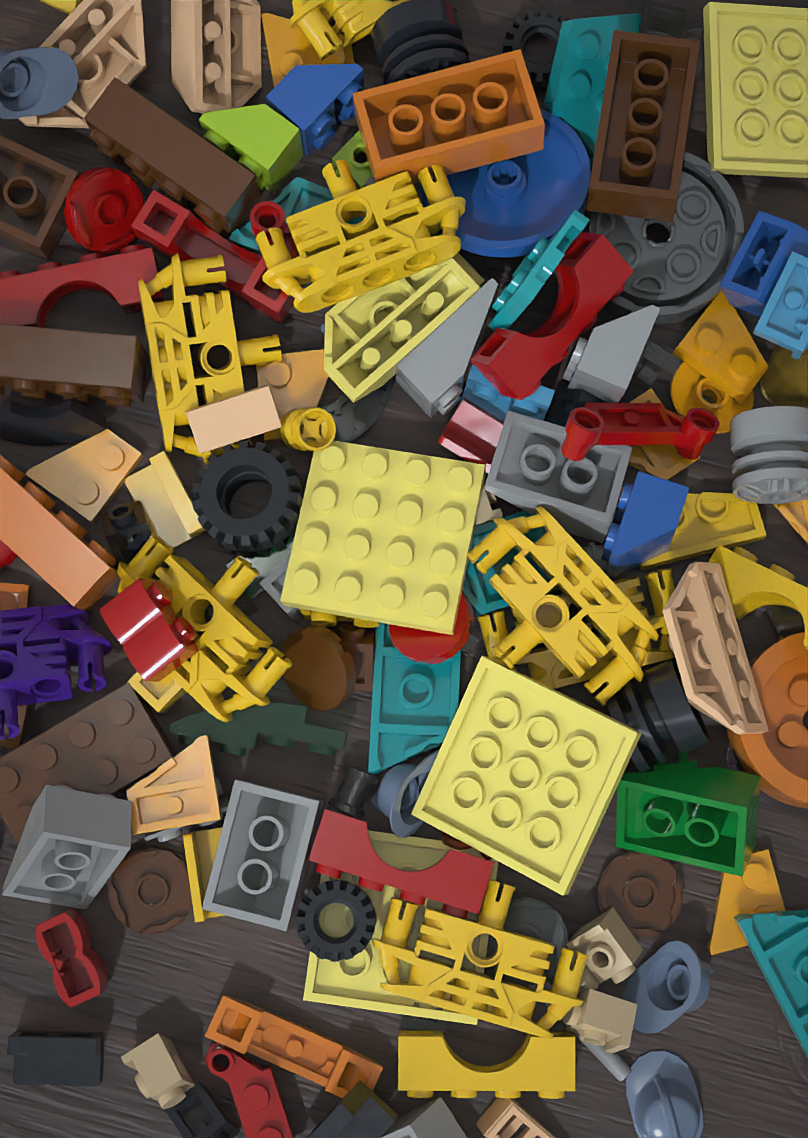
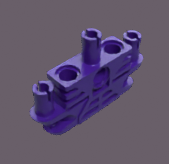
M71 604L0 611L1 740H5L4 725L8 727L9 739L16 737L20 733L18 705L66 700L73 697L70 662L78 661V686L81 690L92 692L91 676L95 679L96 691L106 686L104 656L111 651L112 645L106 636L96 632L92 626H88L90 616L86 610H81Z

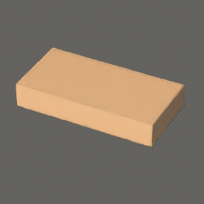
M268 384L185 411L199 454L282 427Z

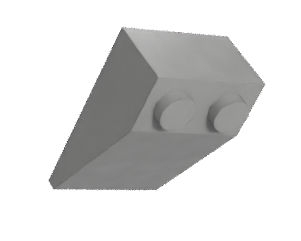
M493 278L396 365V382L430 418L438 411L445 415L461 400L459 395L463 391L462 387L471 366L470 359L476 353L492 310L491 306L495 301L498 283Z
M507 411L484 489L531 515H536L535 507L541 506L554 517L567 533L603 543L613 521L632 447L627 445H595L587 452L583 460L573 461L566 458L561 452V446L566 436L565 427Z
M46 785L31 809L4 882L2 895L86 910L131 848L132 801L117 799L110 794H92L77 791L65 785Z

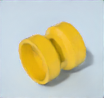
M292 409L281 420V438L291 449L298 451L324 450L330 446L335 438V421L331 414L324 409Z

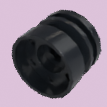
M409 0L402 2L387 10L376 21L371 31L373 48L378 64L382 68L385 85L471 62L468 49L463 43V34L456 12L449 3L442 0Z
M672 659L645 671L649 688L648 692L642 693L631 679L624 685L628 701H625L620 691H618L606 702L609 717L642 733L631 756L633 763L641 773L653 768L648 748H651L661 764L669 761L665 741L668 739H672L682 754L711 742L699 710L688 703L687 696L684 694L680 684L681 675L679 669Z

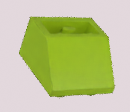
M266 104L205 112L199 119L204 134L203 139L255 174L259 191L265 187L275 194L304 155L300 129Z

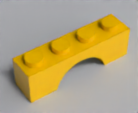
M718 545L708 563L720 564L735 617L740 620L751 611L767 605L790 607L802 614L805 624L803 645L808 650V585L805 587L794 582V575L778 565L772 564L768 569L756 563L758 558L741 547L735 546L734 550L731 551Z
M399 1030L398 1091H407V1096L412 1098L433 1097V1091H451V1097L474 1098L477 1097V1091H495V1097L519 1098L521 1097V1091H538V1096L541 1098H564L565 1091H575V1036L571 1031H552L555 1035L551 1039L527 1033L523 1044L514 1055L501 1063L484 1066L467 1062L455 1054L448 1045L442 1030Z

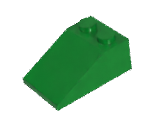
M721 767L624 773L617 786L616 847L743 877L756 845L761 776Z

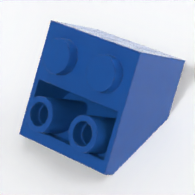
M357 63L296 65L266 96L268 106L300 129L305 155L309 156L316 148L319 151L326 148L336 135L334 129L344 119L350 121L355 117L352 93L364 90L363 69Z
M759 211L720 284V288L729 304L761 317L792 251L808 258V231L798 224Z
M638 471L634 485L625 483L615 520L621 521V524H611L601 558L609 561L606 575L615 577L669 550L690 487Z

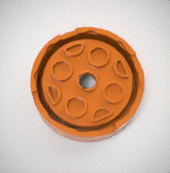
M801 632L780 640L759 653L749 662L769 731L762 734L738 735L727 728V734L731 750L734 749L745 772L761 776V791L782 803L808 809V731L803 724V716L808 711V650L803 645L805 632Z

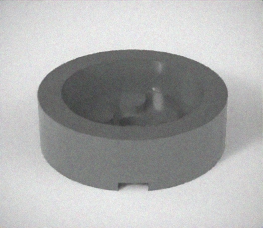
M688 152L684 153L673 222L587 211V205L582 214L589 219L582 232L603 234L634 270L625 281L624 290L615 299L608 301L602 309L610 315L620 318L654 305L659 307L660 311L653 326L669 325L690 318L702 311L715 299L722 290L720 284L742 244L744 234L742 211L729 183L718 171H711L710 164ZM652 223L663 224L669 232V239L665 243L648 241L646 234L647 226Z

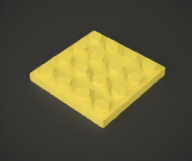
M708 2L703 8L707 156L708 164L711 165V171L732 175L808 178V8Z
M334 440L324 450L314 451L281 594V604L287 607L453 635L469 560L467 554L471 550L486 475V465Z
M481 656L411 815L563 896L567 895L642 733L514 669L510 670L506 665L487 656Z
M368 830L370 842L375 852L384 862L397 869L405 871L426 869L441 860L449 849H453L494 862L489 879L496 881L499 861L467 844L412 836L404 838L398 837L395 834ZM342 871L341 878L338 879L321 873L320 884L329 880H344L357 885L359 876ZM357 885L369 896L375 909L376 925L372 938L381 939L391 904V897L401 899L399 898L401 889L384 885L383 891L379 892ZM426 898L425 905L418 906L406 947L415 949L417 938L421 936V932H419L421 924L425 922L426 917H424L426 907L442 910V902ZM402 899L403 903L399 913L400 919L403 918L407 900ZM342 903L328 904L320 912V928L330 937H343L353 927V914ZM469 911L467 918L478 921L479 914ZM483 933L474 938L472 950L476 955L486 958L489 934ZM372 939L361 953L348 960H339V962H331L328 959L322 960L310 951L303 996L305 1001L477 1025V1018L382 989L380 982L387 981L385 969L381 965L379 949L373 946ZM424 950L420 951L419 955L451 965L454 964V959ZM465 952L461 967L484 974L485 967L473 964ZM399 959L398 972L400 981L408 982L412 964Z

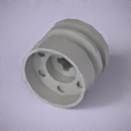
M771 406L744 411L734 416L730 421L731 450L734 455L741 457L732 464V473L736 477L732 482L734 496L746 502L760 504H781L808 500V408Z

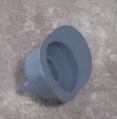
M54 47L0 50V118L17 119L49 114L60 110L70 102L77 90L79 79L77 66L70 55Z
M439 750L433 752L419 765L401 763L393 766L385 774L379 789L372 797V805L390 819L391 829L398 837L406 838L414 834L424 823V821L411 815Z
M682 941L666 943L637 968L627 980L623 991V1000L637 1004L634 1029L645 1034L658 1033L670 1026L684 1013L695 1011L704 1004L709 995L711 987L710 976L714 970L710 964L702 962L698 958L697 953L690 945Z
M650 1051L638 1057L631 1065L632 1071L625 1081L626 1096L638 1137L700 1138L704 1128L703 1112L696 1084L688 1065L677 1055L666 1051Z

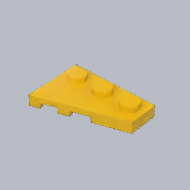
M624 487L621 488L619 497H621ZM688 493L669 550L640 564V570L712 553L718 545L728 549L764 540L767 534L757 503L740 500L731 493Z

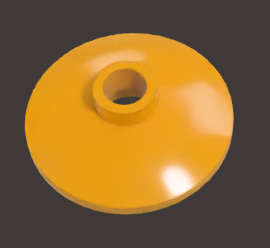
M685 361L675 371L671 381V398L679 415L685 418L687 412L692 408H703L712 412L720 422L716 434L730 432V421L732 418L744 411L752 410L754 402L753 389L745 400L739 403ZM702 395L710 397L713 404L705 401Z

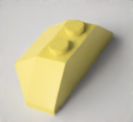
M453 258L423 269L421 272L349 300L338 302L325 314L324 372L353 403L391 379L396 374V365L481 287Z

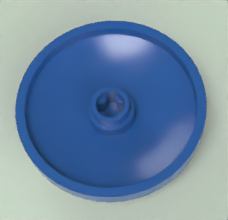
M540 109L545 124L544 150L446 175L454 196L463 197L466 200L465 212L459 218L458 230L455 232V236L459 237L462 241V249L488 257L503 258L527 255L542 236L550 240L575 209L583 214L588 202L591 179L590 161L581 139L567 123L552 113ZM419 182L423 207H427L430 204Z

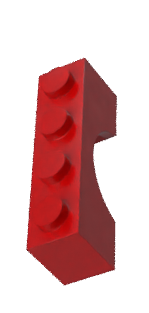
M152 191L131 225L137 238L169 258L178 253L180 261L214 257L222 254L224 266L208 268L207 272L224 270L226 272V282L213 284L224 290H229L230 294L282 324L293 306L295 298L291 295L288 296L281 289L268 286L262 280V276L268 270L263 256L251 253L231 243L203 224L186 208L157 191Z
M581 232L567 248L564 257L555 268L559 283L558 299L555 308L540 327L527 333L497 328L470 359L471 363L502 396L522 401L525 397L533 394L541 385V378L552 365L559 363L567 356L570 350L569 346L578 335L594 325L598 312L608 301L615 299L624 290L625 281L634 270L603 234Z
M131 245L122 248L120 254L104 257L103 254L94 253L80 257L78 259L79 263L64 266L60 262L45 263L39 265L36 272L21 274L20 271L0 273V324L45 328L47 317L54 305L68 294L82 290L98 291L110 296L120 305L126 315L141 312L142 306L138 280L142 278L144 283L147 284L156 277V274L160 272L158 258L152 247L145 249L144 245ZM164 288L151 296L153 303L166 301Z
M324 809L309 857V861L317 863L316 872L338 879L341 878L342 871L359 876L357 885L379 892L383 891L384 885L401 889L399 898L423 906L425 905L426 898L442 902V912L467 919L469 911L479 914L494 862L449 849L441 860L426 869L417 871L397 869L384 862L375 852L370 842L367 822Z

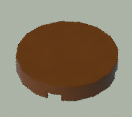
M308 625L287 637L281 649V652L285 655L282 659L289 658L292 666L285 671L283 677L290 691L301 703L313 710L328 711L341 705L354 692L357 676L354 660L350 652H344L339 644L342 640L336 633L318 625Z
M157 847L137 850L124 858L113 873L108 889L110 906L119 922L133 931L146 935L167 933L181 924L193 908L187 863L170 850Z
M627 851L614 857L601 871L596 886L597 904L601 913L613 907L635 938L652 937L666 929L679 916L684 901L682 881L674 867L664 858L635 851Z

